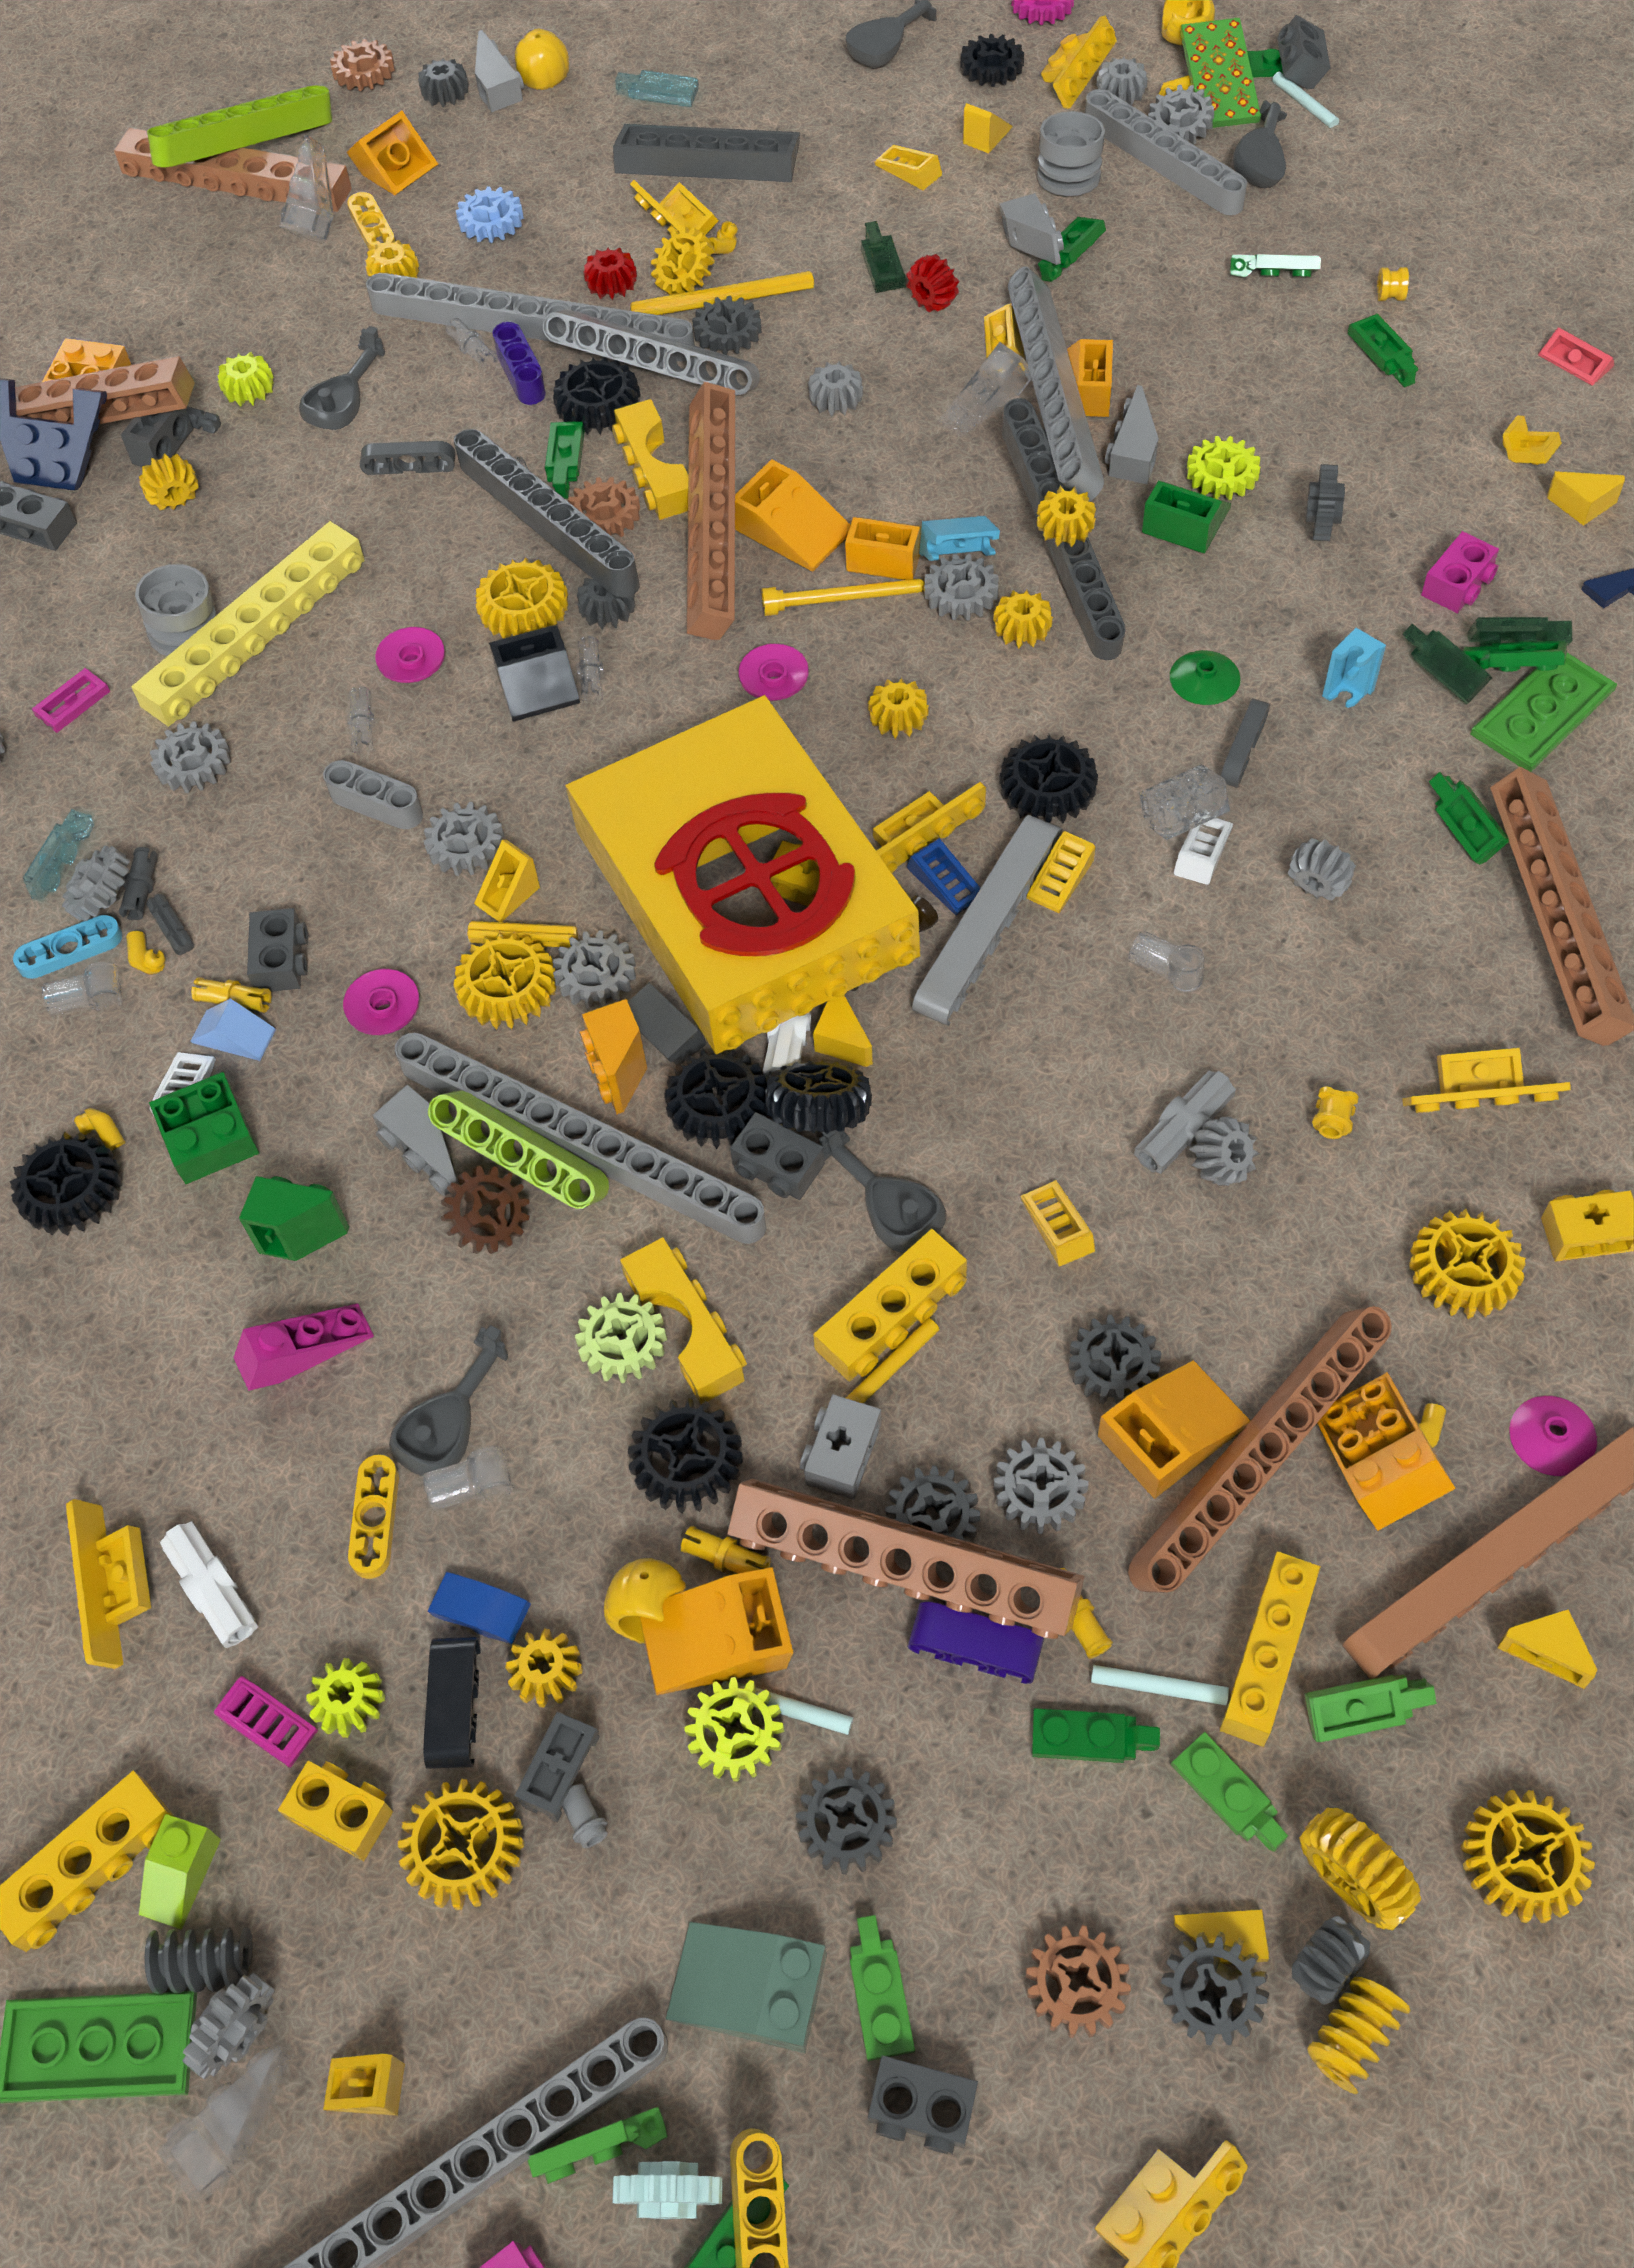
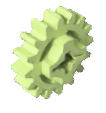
M617 1293L616 1302L610 1303L604 1296L601 1298L602 1307L600 1309L592 1306L587 1308L590 1319H579L578 1325L583 1333L576 1334L575 1339L578 1347H581L578 1350L581 1361H588L587 1365L592 1374L602 1369L601 1373L604 1381H609L613 1374H618L620 1382L625 1383L628 1373L633 1372L634 1376L640 1379L642 1378L641 1368L643 1366L652 1370L656 1368L653 1355L664 1356L665 1352L661 1343L667 1341L665 1329L661 1328L664 1325L661 1314H654L655 1311L651 1302L641 1307L639 1295L634 1294L629 1302H625L622 1293ZM623 1334L625 1339L619 1340L617 1335ZM646 1342L641 1351L638 1352L640 1344Z

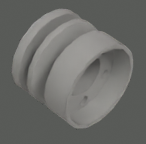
M1076 111L1060 112L1049 116L1043 121L1039 137L1040 155L1038 157L1037 179L1045 190L1057 195L1078 196L1091 192L1098 186L1101 179V154L1105 137L1103 123L1092 115Z
M183 564L161 566L145 574L136 586L135 597L143 618L147 637L151 647L162 655L168 656L217 615L206 577L196 568Z

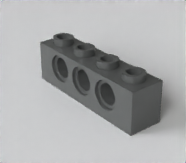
M0 481V534L56 551L77 524L68 503L60 498H52L31 489L26 490Z

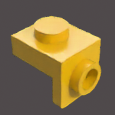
M1520 415L1516 416L1503 433V446L1506 448L1508 459L1515 463L1546 464L1562 444L1559 432L1528 431L1525 416Z

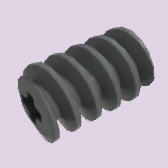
M244 1927L240 1940L235 1942L233 1930L225 1928L221 1941L216 1942L214 1930L207 1928L202 1943H197L195 1930L188 1929L183 1943L180 1944L175 1929L167 1932L164 1944H160L158 1932L156 1930L151 1931L146 1939L144 1954L145 1973L151 1991L156 1994H162L169 1987L172 1992L181 1993L188 1986L190 1991L196 1993L204 1990L207 1985L208 1989L212 1992H218L225 1985L227 1988L231 1984L236 1986L242 1976L248 1975L251 1965L253 1942L250 1929Z

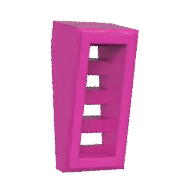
M243 1676L238 1678L214 1710V1714L222 1722L289 1768L292 1767L318 1731L313 1725ZM252 1696V1699L249 1701V1703L246 1705V1707L243 1709L238 1717H235L239 1710L242 1708V1706L245 1704V1702L249 1699V1697ZM262 1706H267V1710L255 1726L250 1728L248 1725ZM279 1715L283 1717L268 1739L264 1738V1734ZM295 1725L299 1729L282 1751L277 1746L291 1727Z

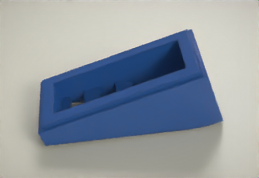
M940 838L911 856L907 865L908 870L955 915L968 908L981 889ZM937 860L940 864L931 869L928 865ZM947 869L950 874L940 880L937 875ZM955 879L960 882L950 890L946 888V885ZM965 888L971 892L960 901H957L954 897Z

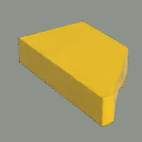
M1262 1909L1174 1915L1173 1917L1174 1926L1183 1931L1195 1943L1198 1934L1201 1932L1205 1933L1209 1943H1214L1218 1933L1224 1932L1225 1945L1232 1947L1238 1939H1241L1243 1947L1240 1953L1246 1957L1249 1954L1256 1953L1259 1956L1257 1962H1268L1269 1960ZM1219 1957L1220 1962L1223 1964H1232L1228 1960Z

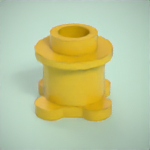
M1328 1086L1321 1087L1318 1093L1321 1099H1318L1316 1102V1108L1319 1111L1313 1117V1127L1326 1138H1341L1349 1134L1353 1129V1123L1350 1118L1355 1114L1356 1107L1354 1105L1358 1103L1359 1096L1353 1091L1344 1092L1334 1090Z

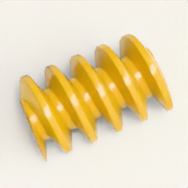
M1354 1977L1349 1983L1353 1994L1343 1993L1339 1998V2003L1343 2010L1333 2009L1328 2015L1332 2026L1323 2025L1319 2029L1318 2036L1322 2043L1311 2042L1307 2047L1309 2056L1320 2071L1339 2087L1353 2094H1358L1359 2092L1349 2080L1351 2075L1367 2080L1369 2074L1360 2063L1362 2058L1373 2063H1378L1380 2060L1371 2047L1372 2042L1388 2047L1390 2044L1389 2039L1381 2030L1383 2025L1396 2031L1401 2027L1392 2015V2011L1395 2009L1405 2014H1409L1411 2011L1409 2005L1393 1991L1363 1977Z

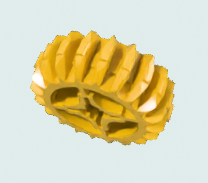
M527 558L520 563H516L512 559L511 564L505 566L499 563L497 571L488 570L487 578L480 579L479 588L476 589L475 597L477 604L475 605L484 627H489L493 636L500 633V636L504 639L510 637L511 634L516 636L556 625L557 621H564V611H568V593L559 572H554L551 564L543 566L539 559L530 563Z
M515 932L509 939H504V936L498 933L497 940L490 941L484 936L483 945L480 947L471 944V955L461 954V965L455 967L456 979H454V989L458 994L459 1005L465 1008L466 1014L470 1019L476 1017L482 1026L490 1020L496 1030L502 1021H506L507 1026L512 1029L515 1019L520 1018L521 1022L527 1025V1014L531 1012L532 1015L540 1018V1006L550 1007V995H555L556 991L553 972L556 970L553 968L551 956H549V953H545L541 943L534 944L529 936L520 940Z
M1467 1209L1460 1212L1457 1218L1449 1210L1444 1214L1442 1220L1434 1217L1430 1220L1428 1227L1420 1229L1417 1235L1418 1240L1413 1242L1410 1250L1412 1257L1409 1267L1410 1270L1415 1271L1412 1278L1413 1284L1424 1285L1421 1290L1422 1298L1432 1296L1433 1294L1437 1296L1434 1301L1435 1309L1441 1307L1444 1302L1450 1304V1316L1455 1315L1459 1307L1464 1308L1467 1319L1475 1315L1477 1308L1484 1318L1491 1314L1493 1308L1498 1311L1505 1308L1508 1300L1511 1301V1299L1516 1297L1519 1291L1518 1286H1521L1525 1277L1522 1271L1525 1267L1526 1258L1519 1256L1522 1250L1521 1243L1510 1242L1513 1237L1512 1230L1501 1232L1498 1229L1500 1226L1499 1219L1492 1221L1491 1224L1484 1221V1212L1478 1214L1476 1218H1471ZM1437 1247H1440L1445 1252L1443 1257L1448 1262L1443 1271L1436 1259L1435 1249ZM1490 1256L1494 1257L1499 1268V1279L1497 1280L1491 1274L1492 1269L1487 1263Z
M461 1779L457 1792H454L448 1782H443L441 1785L443 1796L437 1798L433 1792L426 1791L425 1799L429 1802V1805L425 1809L417 1804L411 1807V1811L418 1818L416 1822H402V1829L412 1836L398 1841V1848L408 1853L399 1860V1864L403 1870H411L406 1877L408 1884L411 1887L420 1885L418 1895L424 1900L434 1894V1904L437 1907L443 1908L450 1899V1895L452 1906L455 1910L463 1909L465 1895L469 1896L474 1907H480L482 1898L479 1891L485 1889L492 1898L497 1897L499 1894L498 1890L492 1883L499 1878L504 1884H510L512 1877L504 1870V1867L506 1865L510 1867L520 1866V1858L510 1853V1850L514 1851L524 1848L525 1841L523 1838L514 1835L523 1828V1825L519 1818H511L516 1811L511 1802L501 1804L504 1795L500 1790L495 1789L488 1794V1786L485 1782L480 1781L471 1792L468 1780ZM470 1808L483 1811L486 1815L480 1820L475 1817L468 1822H458L453 1819L450 1813L455 1810ZM438 1822L442 1830L441 1839L431 1849L432 1855L426 1859L427 1840L431 1830ZM451 1827L454 1828L459 1836L462 1835L466 1839V1842L469 1844L466 1849L472 1856L471 1860L467 1858L463 1851L460 1852L456 1848V1845L453 1843L455 1837L450 1831ZM496 1828L497 1840L495 1849L490 1860L484 1865L480 1857V1849L482 1844L490 1838L489 1832ZM462 1864L467 1866L473 1875L464 1879L449 1880L438 1877L434 1873L442 1867L447 1870L454 1865Z
M1509 1790L1504 1795V1802L1494 1795L1487 1801L1488 1809L1479 1806L1474 1811L1473 1815L1477 1822L1470 1821L1464 1828V1831L1472 1839L1464 1840L1461 1844V1850L1467 1854L1475 1855V1857L1467 1859L1463 1863V1869L1469 1872L1479 1871L1480 1875L1470 1884L1473 1889H1480L1484 1885L1490 1889V1892L1484 1897L1483 1901L1485 1904L1491 1905L1500 1898L1504 1901L1500 1908L1502 1916L1508 1917L1516 1906L1518 1907V1917L1521 1923H1528L1533 1916V1911L1541 1923H1547L1551 1919L1552 1912L1559 1918H1562L1569 1913L1568 1904L1576 1907L1582 1902L1583 1898L1579 1890L1586 1891L1592 1884V1881L1583 1873L1592 1871L1595 1867V1862L1581 1856L1592 1849V1842L1586 1840L1578 1841L1577 1835L1584 1830L1582 1823H1575L1572 1826L1567 1823L1565 1819L1570 1816V1808L1564 1807L1556 1813L1552 1810L1554 1805L1553 1796H1546L1540 1804H1537L1534 1790L1526 1791L1522 1801L1514 1790ZM1516 1819L1536 1823L1549 1833L1546 1835H1535L1526 1828L1523 1822L1518 1823ZM1499 1825L1504 1833L1502 1840L1507 1848V1855L1502 1861L1495 1864L1492 1854V1836L1496 1826ZM1541 1847H1544V1849L1536 1855V1859L1534 1861L1532 1859H1528L1526 1861L1522 1859L1517 1863L1512 1864V1862L1520 1855L1519 1853L1522 1850L1524 1852L1530 1850L1535 1851ZM1560 1847L1564 1861V1871L1561 1882L1557 1886L1552 1878L1555 1872L1550 1865L1549 1856ZM1512 1875L1521 1876L1530 1883L1532 1888L1538 1887L1541 1893L1520 1889L1506 1878Z
M1327 1807L1308 1823L1305 1831L1299 1837L1303 1854L1307 1857L1308 1864L1319 1874L1318 1876L1354 1912L1360 1914L1366 1922L1374 1924L1377 1928L1393 1931L1414 1913L1415 1907L1422 1900L1419 1885L1414 1880L1413 1873L1405 1867L1404 1860L1394 1853L1392 1846L1387 1845L1378 1833H1374L1369 1829L1365 1822L1358 1821L1353 1814L1345 1813L1342 1809L1336 1807Z

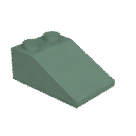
M690 1922L666 2020L806 2054L827 1958L825 1945L778 1934Z

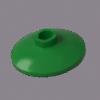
M1199 650L1187 653L1177 659L1170 670V683L1174 691L1183 699L1194 704L1215 705L1230 699L1240 686V672L1235 663L1223 654L1214 651Z

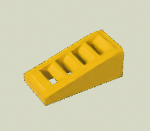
M892 145L874 161L876 166L921 190H925L942 176L938 155L898 145ZM900 157L898 161H893L895 158Z
M1064 831L1052 848L1026 899L1060 913L1093 863L1095 845ZM1061 862V863H1063V864H1065V865H1068V866H1070V867H1072V868H1074V869H1073V870L1068 869V868H1066V867H1064V866H1062V865H1059L1058 863ZM1050 875H1054L1067 882L1065 884L1057 879L1050 877ZM1046 886L1059 892V897L1042 890V887Z
M1057 1180L1020 1196L1021 1201L1059 1267L1095 1252L1093 1233ZM1057 1199V1203L1039 1210L1037 1207L1038 1204L1047 1200ZM1061 1211H1064L1065 1213L1048 1222L1045 1219L1046 1217H1049ZM1069 1224L1072 1225V1228L1057 1235L1054 1233L1057 1229Z

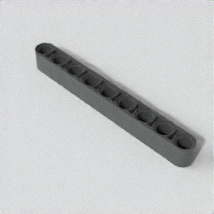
M1014 398L1009 400L1004 407L1002 436L1037 519L1038 505L1040 501L1044 500L1048 491L1057 494L1060 485L1065 491L1069 490L1058 480L1050 446L1033 405L1026 399ZM1087 537L1085 542L1076 540L1073 547L1067 542H1062L1057 547L1054 538L1046 540L1091 652L1101 660L1117 658L1121 654L1126 631L1125 624L1089 538Z
M466 429L456 434L454 445L460 467L467 476L612 595L621 598L629 597L639 590L640 583L632 552L482 432L476 429Z

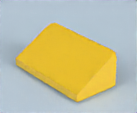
M1012 303L984 316L987 362L1025 361L1024 347Z

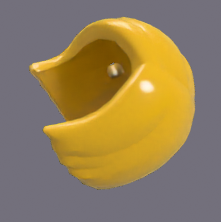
M1165 0L1161 25L1162 37L1172 44L1183 46L1180 34L1181 25L1214 21L1215 7L1213 1Z
M537 28L528 32L517 44L515 50L516 71L520 73L523 83L527 87L536 90H546L553 88L567 77L569 72L568 51L565 44L554 33Z
M641 1558L629 1562L611 1580L604 1602L605 1620L617 1634L639 1644H645L639 1617L652 1618L662 1622L664 1620L662 1607L665 1599L684 1591L686 1583L682 1580L681 1574L664 1561L653 1558Z

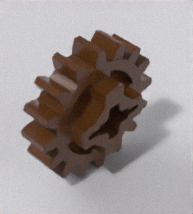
M477 1166L473 1169V1178L465 1171L458 1176L461 1186L453 1182L448 1185L447 1190L453 1197H445L441 1200V1204L449 1208V1212L441 1216V1221L452 1222L453 1227L448 1230L447 1235L452 1236L458 1233L461 1236L458 1243L460 1248L471 1242L473 1243V1253H480L484 1245H486L488 1252L493 1254L498 1251V1242L506 1248L513 1245L510 1234L517 1237L523 1235L524 1231L518 1226V1223L527 1222L530 1216L522 1213L521 1208L530 1202L529 1199H519L518 1193L524 1188L522 1184L514 1187L509 1184L513 1174L509 1172L500 1178L498 1177V1167L493 1166L487 1175H484L482 1167ZM480 1184L494 1186L501 1192L496 1193L487 1191L485 1187ZM463 1197L467 1206L465 1215L461 1217L460 1203ZM489 1203L493 1210L488 1215L482 1217L478 1210ZM507 1204L510 1205L509 1222L504 1218ZM470 1228L484 1229L491 1236L478 1235L472 1232Z

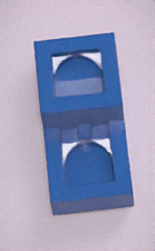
M446 1572L427 1612L438 1619L469 1627L475 1633L485 1637L513 1644L531 1603L496 1587Z

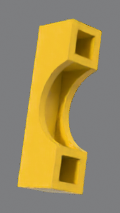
M648 399L615 409L616 424L612 425L613 435L617 445L622 443L624 445L622 452L627 466H634L632 471L638 489L642 487L645 489L643 496L648 510H655L659 520L687 512L689 475L684 465L664 463L652 456V453L665 443L662 420L652 400Z
M662 1237L620 1259L624 1277L634 1294L639 1295L642 1306L651 1302L653 1306L672 1308L685 1316L692 1326L691 1337L685 1349L678 1356L681 1373L700 1405L705 1400L708 1402L745 1381L742 1368L747 1363L736 1343L729 1346L723 1334L727 1333L722 1319L716 1311L709 1313L703 1303L707 1301L705 1292L697 1279L692 1281L688 1279L684 1270L688 1269L687 1264L677 1247L671 1250Z

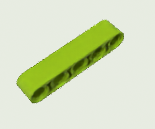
M463 1090L438 1095L429 1103L428 1116L435 1127L575 1209H583L603 1200L608 1194L609 1181L600 1169ZM450 1101L456 1107V1118H453L449 1112L448 1106ZM482 1121H485L490 1128L489 1138L481 1130ZM515 1140L521 1143L523 1147L522 1157H519L514 1150ZM548 1159L556 1166V1177H553L547 1170ZM581 1179L585 1180L590 1186L591 1192L589 1197L585 1196L580 1189Z

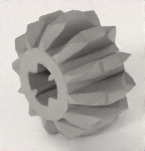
M1125 57L1119 60L1112 58L1110 62L1102 64V68L1097 76L1096 86L1098 89L1111 92L1132 106L1134 100L1141 101L1142 95L1145 93L1148 79L1146 77L1147 72L1144 70V64L1136 63V58L1130 60L1125 59Z
M840 361L836 365L826 362L825 368L815 367V372L810 376V381L808 382L809 399L812 406H817L819 413L828 409L831 417L834 415L835 410H840L844 416L847 408L856 410L857 404L861 402L863 396L860 372L854 371L852 364L842 366Z
M1311 838L1307 843H1302L1295 850L1291 857L1292 861L1289 865L1288 875L1294 879L1293 884L1295 886L1302 887L1305 890V894L1311 893L1316 899L1323 896L1325 899L1332 901L1335 897H1341L1344 891L1348 890L1352 883L1351 879L1356 865L1350 860L1351 855L1342 852L1339 849V845L1333 846L1326 839L1319 842L1317 839Z
M1220 1117V1119L1204 1122L1203 1130L1193 1133L1197 1145L1189 1150L1196 1153L1197 1158L1192 1166L1201 1169V1179L1212 1181L1213 1184L1218 1186H1229L1232 1183L1245 1181L1247 1173L1256 1170L1252 1158L1260 1153L1253 1149V1143L1257 1137L1248 1134L1249 1124L1238 1122L1237 1119L1232 1117Z

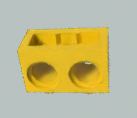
M307 1761L278 1808V1811L287 1820L364 1862L393 1813L392 1809L384 1802L387 1794L367 1782H363L360 1788L347 1782L346 1779L349 1774L328 1761H325L322 1768ZM320 1788H329L327 1800L319 1806H311L312 1795ZM367 1808L368 1815L365 1822L358 1827H349L348 1822L351 1814L357 1809Z

